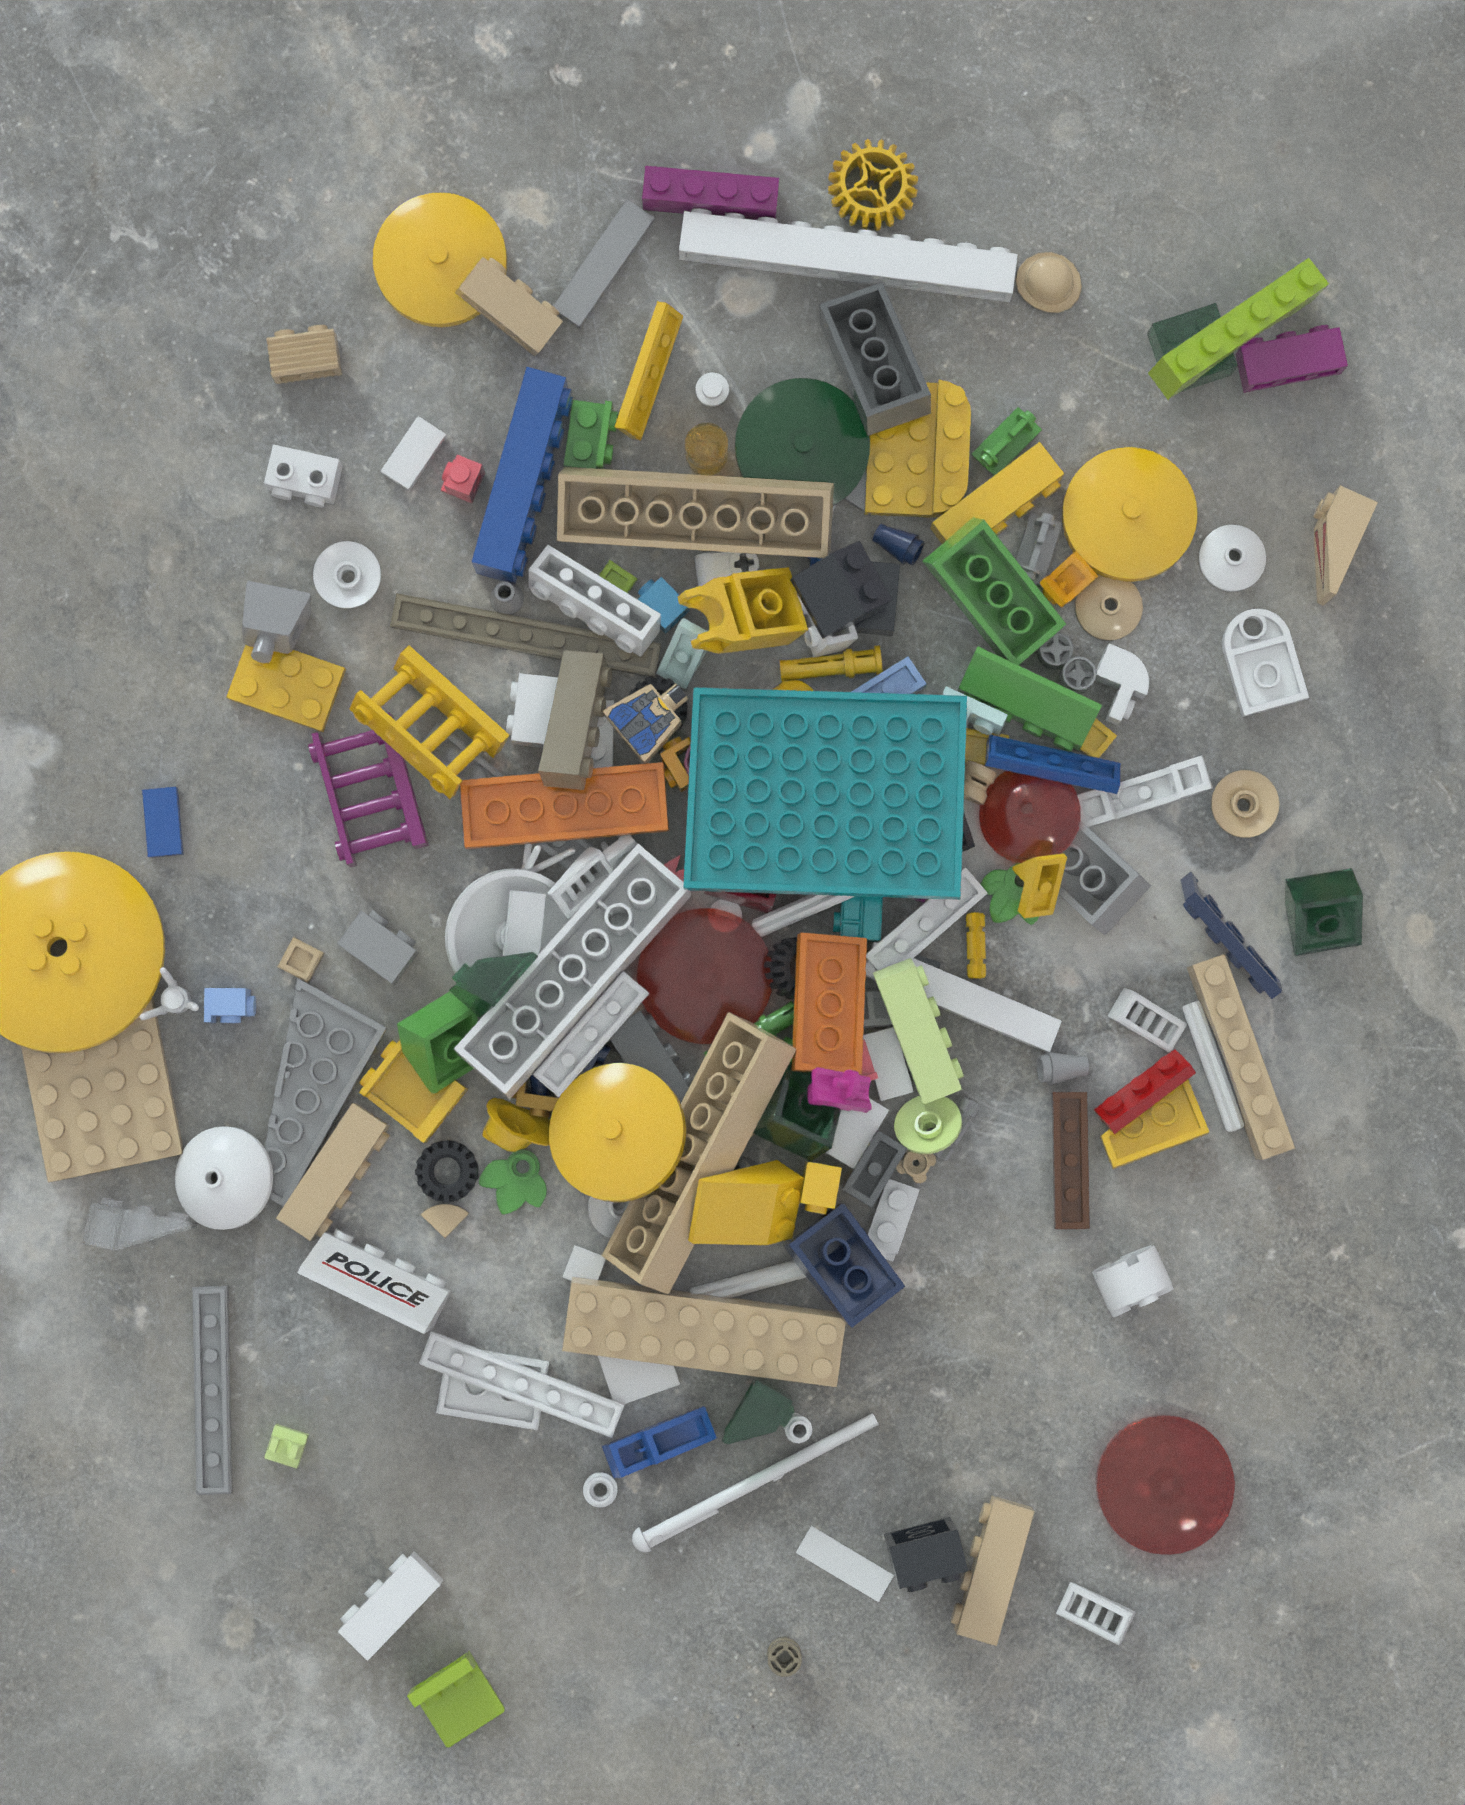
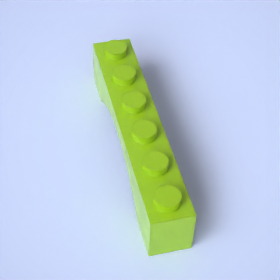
M1307 258L1164 355L1148 372V375L1167 400H1169L1252 338L1311 303L1329 285L1328 281L1311 259Z

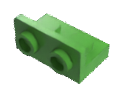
M573 400L564 467L605 469V464L611 465L614 445L608 444L610 431L616 432L614 426L618 418V412L613 411L612 401L605 400V404Z

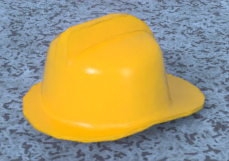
M492 1098L487 1102L486 1108L490 1117L482 1132V1136L509 1152H516L527 1148L531 1143L550 1146L549 1118L529 1115L530 1110L515 1106V1104L504 1099Z

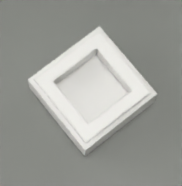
M574 1245L563 1278L571 1281L572 1277L598 1280L606 1259L600 1254Z

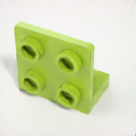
M470 1651L411 1688L407 1695L414 1708L418 1705L421 1706L441 1740L448 1748L505 1711L503 1703Z

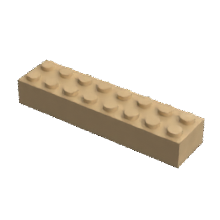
M564 467L558 474L557 541L825 558L831 551L834 483Z
M728 1012L681 1102L686 1121V1141L680 1162L672 1175L659 1188L642 1198L629 1202L602 1257L639 1284L666 1294L670 1293L695 1245L689 1242L688 1238L699 1179L734 1170L796 1048L756 1024Z
M572 1277L562 1351L837 1387L846 1323L836 1311L694 1294L671 1290L669 1294L646 1286Z

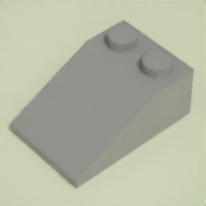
M1072 812L1059 823L1025 860L1040 856L1065 854L1067 861L1059 894L1104 935L1115 926L1152 886Z

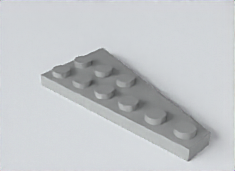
M297 978L296 992L290 1012V1022L286 1042L283 1047L274 1093L275 1098L269 1118V1128L265 1143V1149L273 1169V1185L269 1199L283 1207L309 1169L388 1029Z

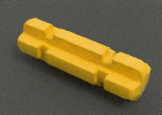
M971 912L966 915V927L969 928V932L966 933L967 960H970V964L967 965V976L970 979H983L986 976V964H983V959H986L985 932H983L985 915L981 912Z

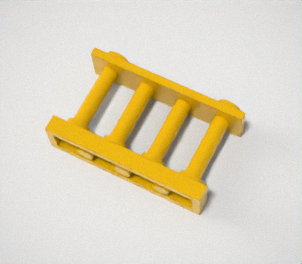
M409 645L400 653L393 668L397 675L372 698H369L362 690H359L349 710L353 712L354 717L361 724L371 728L428 779L430 785L437 792L443 793L451 799L462 782L457 775L482 751L487 752L494 758L502 750L510 735ZM406 684H411L422 694V697L395 721L381 707ZM432 706L436 707L448 719L424 742L420 743L406 730ZM456 729H461L473 742L449 765L445 766L432 752Z

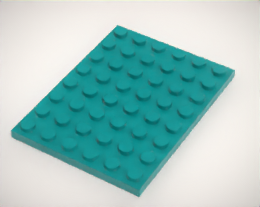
M694 688L684 890L960 900L967 696Z

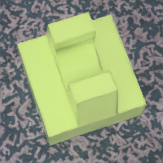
M276 1424L264 1458L297 1469L309 1434Z

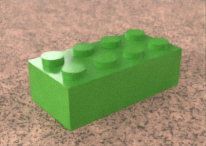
M973 517L922 561L996 655L1012 663L1020 665L1066 625L984 519Z

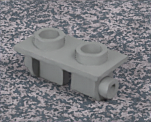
M1030 513L1016 557V561L1034 584L1041 586L1039 582L1046 577L1063 524L1055 521V517L1048 513H1042L1041 516Z

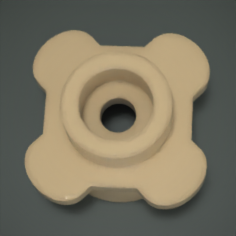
M906 1150L896 1170L900 1174L906 1173L913 1177L915 1183H923L927 1179L926 1173L930 1166L935 1165L936 1157L933 1153L918 1154ZM914 1160L919 1161V1165L917 1167L913 1165Z

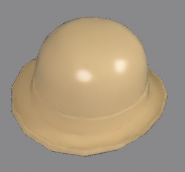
M1052 252L1037 253L1027 258L1018 268L1015 279L1018 292L1022 298L1034 308L1048 313H1060L1070 309L1078 301L1082 289L1080 274L1074 264L1064 256Z

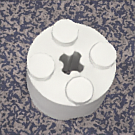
M1154 1245L1121 1256V1259L1113 1263L1109 1262L1092 1271L1095 1282L1112 1317L1131 1310L1130 1307L1139 1304L1140 1307L1158 1300V1296L1174 1289Z

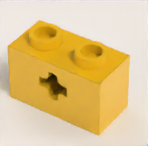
M805 1161L802 1175L804 1181L800 1203L805 1204L804 1210L826 1214L827 1208L835 1209L841 1167Z

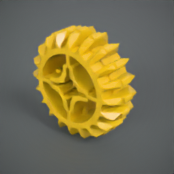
M869 139L865 140L864 149H861L857 143L852 144L853 154L843 150L841 152L842 161L835 160L832 167L836 172H831L828 176V180L833 183L828 186V194L835 196L831 201L832 206H842L838 214L840 218L846 217L848 214L851 215L849 220L851 226H854L857 220H861L862 230H867L869 222L874 223L876 231L881 230L882 221H885L886 225L891 228L894 226L893 216L903 220L905 218L903 209H912L913 202L910 198H915L918 192L916 188L912 187L918 182V176L911 174L914 171V164H904L907 159L905 152L897 156L895 155L897 149L895 144H892L888 150L883 149L884 141L882 139L878 141L877 147H872ZM871 162L883 164L888 168L884 170L876 169ZM858 166L861 180L854 183L853 188L847 190L845 180L849 173ZM868 179L869 181L873 180L874 184L876 181L879 183L878 192L877 190H872V186L867 188ZM898 180L900 192L888 204L885 190L892 187V183ZM867 200L870 201L875 208L865 207L858 204L857 202Z

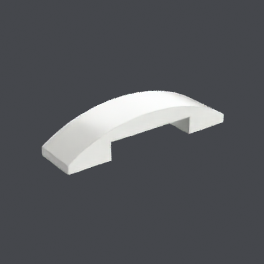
M1198 756L1170 765L1167 768L1120 782L1117 794L1091 790L1073 796L1080 820L1086 826L1092 827L1207 791L1213 787L1203 756Z

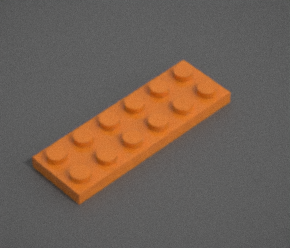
M663 762L593 768L592 777L586 778L584 790L544 786L539 773L462 780L460 784L464 846L466 849L669 831Z

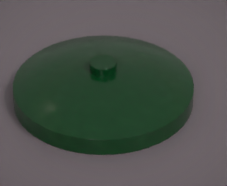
M811 378L783 380L760 392L743 412L735 437V458L743 478L834 483L833 506L846 499L857 487L866 470L870 454V438L866 434L854 401L837 387Z

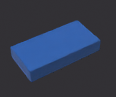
M165 787L142 790L148 857L184 855L178 788Z

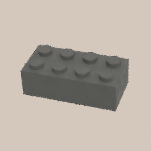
M883 282L819 304L820 325L850 396L854 401L867 436L931 414V393Z

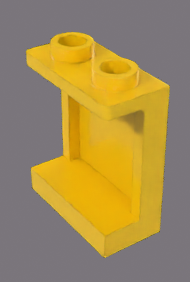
M392 1040L380 1055L384 1061L377 1070L371 1067L359 1082L363 1086L359 1093L412 1132L421 1142L427 1143L467 1092L468 1088L455 1080L437 1093H431L403 1054L400 1040L398 1043Z

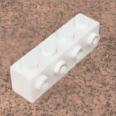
M550 545L545 547L529 568V588L536 597L544 601L548 599L555 603L565 615L571 618L577 617L584 621L594 633L601 636L605 634L613 639L620 649L627 653L634 652L641 657L660 632V613Z

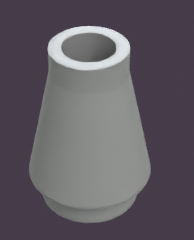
M500 582L492 590L490 601L495 611L511 615L522 607L524 595L521 588L515 583ZM506 590L511 592V595L508 598H501L500 593Z
M1046 1052L1045 1055L1037 1057V1076L1040 1083L1047 1082L1049 1086L1080 1076H1088L1089 1061L1087 1056Z

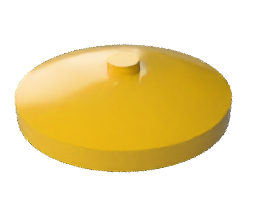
M429 193L406 201L386 218L374 243L373 269L383 296L399 314L421 325L451 327L466 323L481 314L455 293L482 257L486 260L490 258L495 259L505 267L507 272V252L498 225L480 205L456 194Z
M1135 447L1116 448L1093 457L1074 475L1063 499L1062 526L1066 540L1073 553L1077 551L1095 573L1119 581H1142L1164 573L1183 556L1196 530L1197 503L1189 481L1182 471L1170 460L1147 449Z
M625 1063L601 1065L586 1071L573 1080L556 1102L549 1125L550 1150L559 1172L580 1192L606 1202L636 1200L659 1188L676 1169L682 1157L686 1141V1121L683 1108L670 1086L647 1069Z

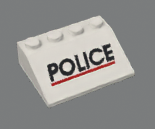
M335 1229L334 1233L324 1232L297 1272L423 1334L434 1328L451 1292L450 1289L445 1288L447 1283L445 1280L428 1273L426 1278L414 1273L416 1268L414 1265L399 1258L393 1263L383 1258L385 1254L383 1250L370 1244H366L365 1248H362L352 1243L354 1239L352 1235L339 1229Z

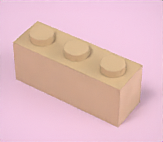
M482 257L455 293L529 353L536 356L563 322L557 317L559 311L547 301L540 303L532 297V289L521 280L517 279L514 282L504 274L506 272L505 267L493 258L486 260Z

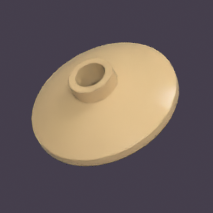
M1098 575L1077 596L1075 602V612L1081 627L1089 635L1105 641L1118 640L1130 634L1138 625L1143 611L1141 595L1132 582L1114 580ZM1108 599L1115 601L1116 609L1113 611L1107 610L1104 605L1105 601Z
M1251 770L1232 772L1220 780L1213 791L1211 798L1212 814L1217 824L1233 836L1241 838L1258 836L1268 830L1277 818L1279 812L1277 790L1268 778L1258 772ZM1240 799L1248 802L1249 808L1247 811L1239 810L1237 803Z

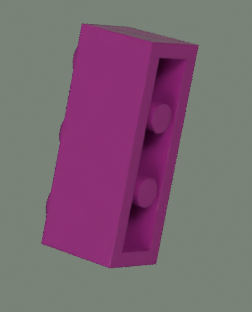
M1329 325L1310 328L1309 333L1296 335V331L1278 334L1276 339L1263 341L1262 337L1252 338L1241 346L1235 354L1243 393L1339 375L1348 367L1340 327L1329 329Z

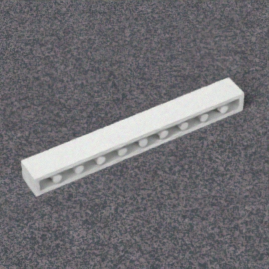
M700 208L692 209V212L684 211L679 246V260L872 285L883 282V285L888 287L1010 302L1013 294L1018 254L1010 253L1009 249L1003 247H992L990 250L977 249V246L971 243H958L957 246L944 245L942 240L934 238L925 239L924 242L913 241L909 236L903 234H893L890 238L877 236L878 234L871 230H859L858 233L844 232V229L839 226H825L824 229L812 228L811 224L802 221H794L789 225L778 223V220L770 217H760L757 221L745 219L744 215L738 213H726L725 216L712 215L711 211Z

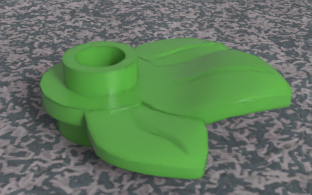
M1023 862L1012 865L1008 870L995 869L989 872L981 882V886L987 891L988 895H992L990 915L994 923L1006 922L1017 914L1023 918L1018 912V907L1024 886L1016 883L1015 877L1017 874L1012 870L1013 866ZM1039 917L1025 918L1024 920L1028 924L1033 925Z
M529 1150L513 1152L507 1160L492 1161L483 1170L479 1179L480 1186L497 1189L498 1208L501 1214L504 1215L517 1210L523 1205L525 1200L532 1206L540 1208L547 1194L546 1183L539 1175V1159ZM520 1160H526L529 1163L528 1172L520 1173L517 1170V1163Z

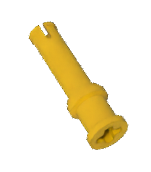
M876 645L874 649L853 651L851 648L843 651V654L779 660L781 681L843 674L851 679L855 678L856 674L876 672L879 675L883 672L880 645Z

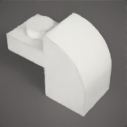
M1108 644L1096 669L1095 681L1117 689L1105 721L1118 725L1122 718L1128 720L1136 701L1132 700L1131 696L1142 700L1147 695L1149 676L1144 664L1136 655Z

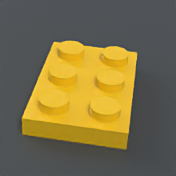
M245 645L226 698L324 732L346 669L296 650H292L288 654L273 651L269 663H260L251 656L253 647Z

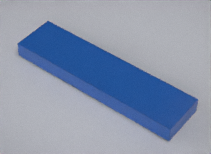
M989 735L985 766L1108 793H1118L1121 763L994 735Z

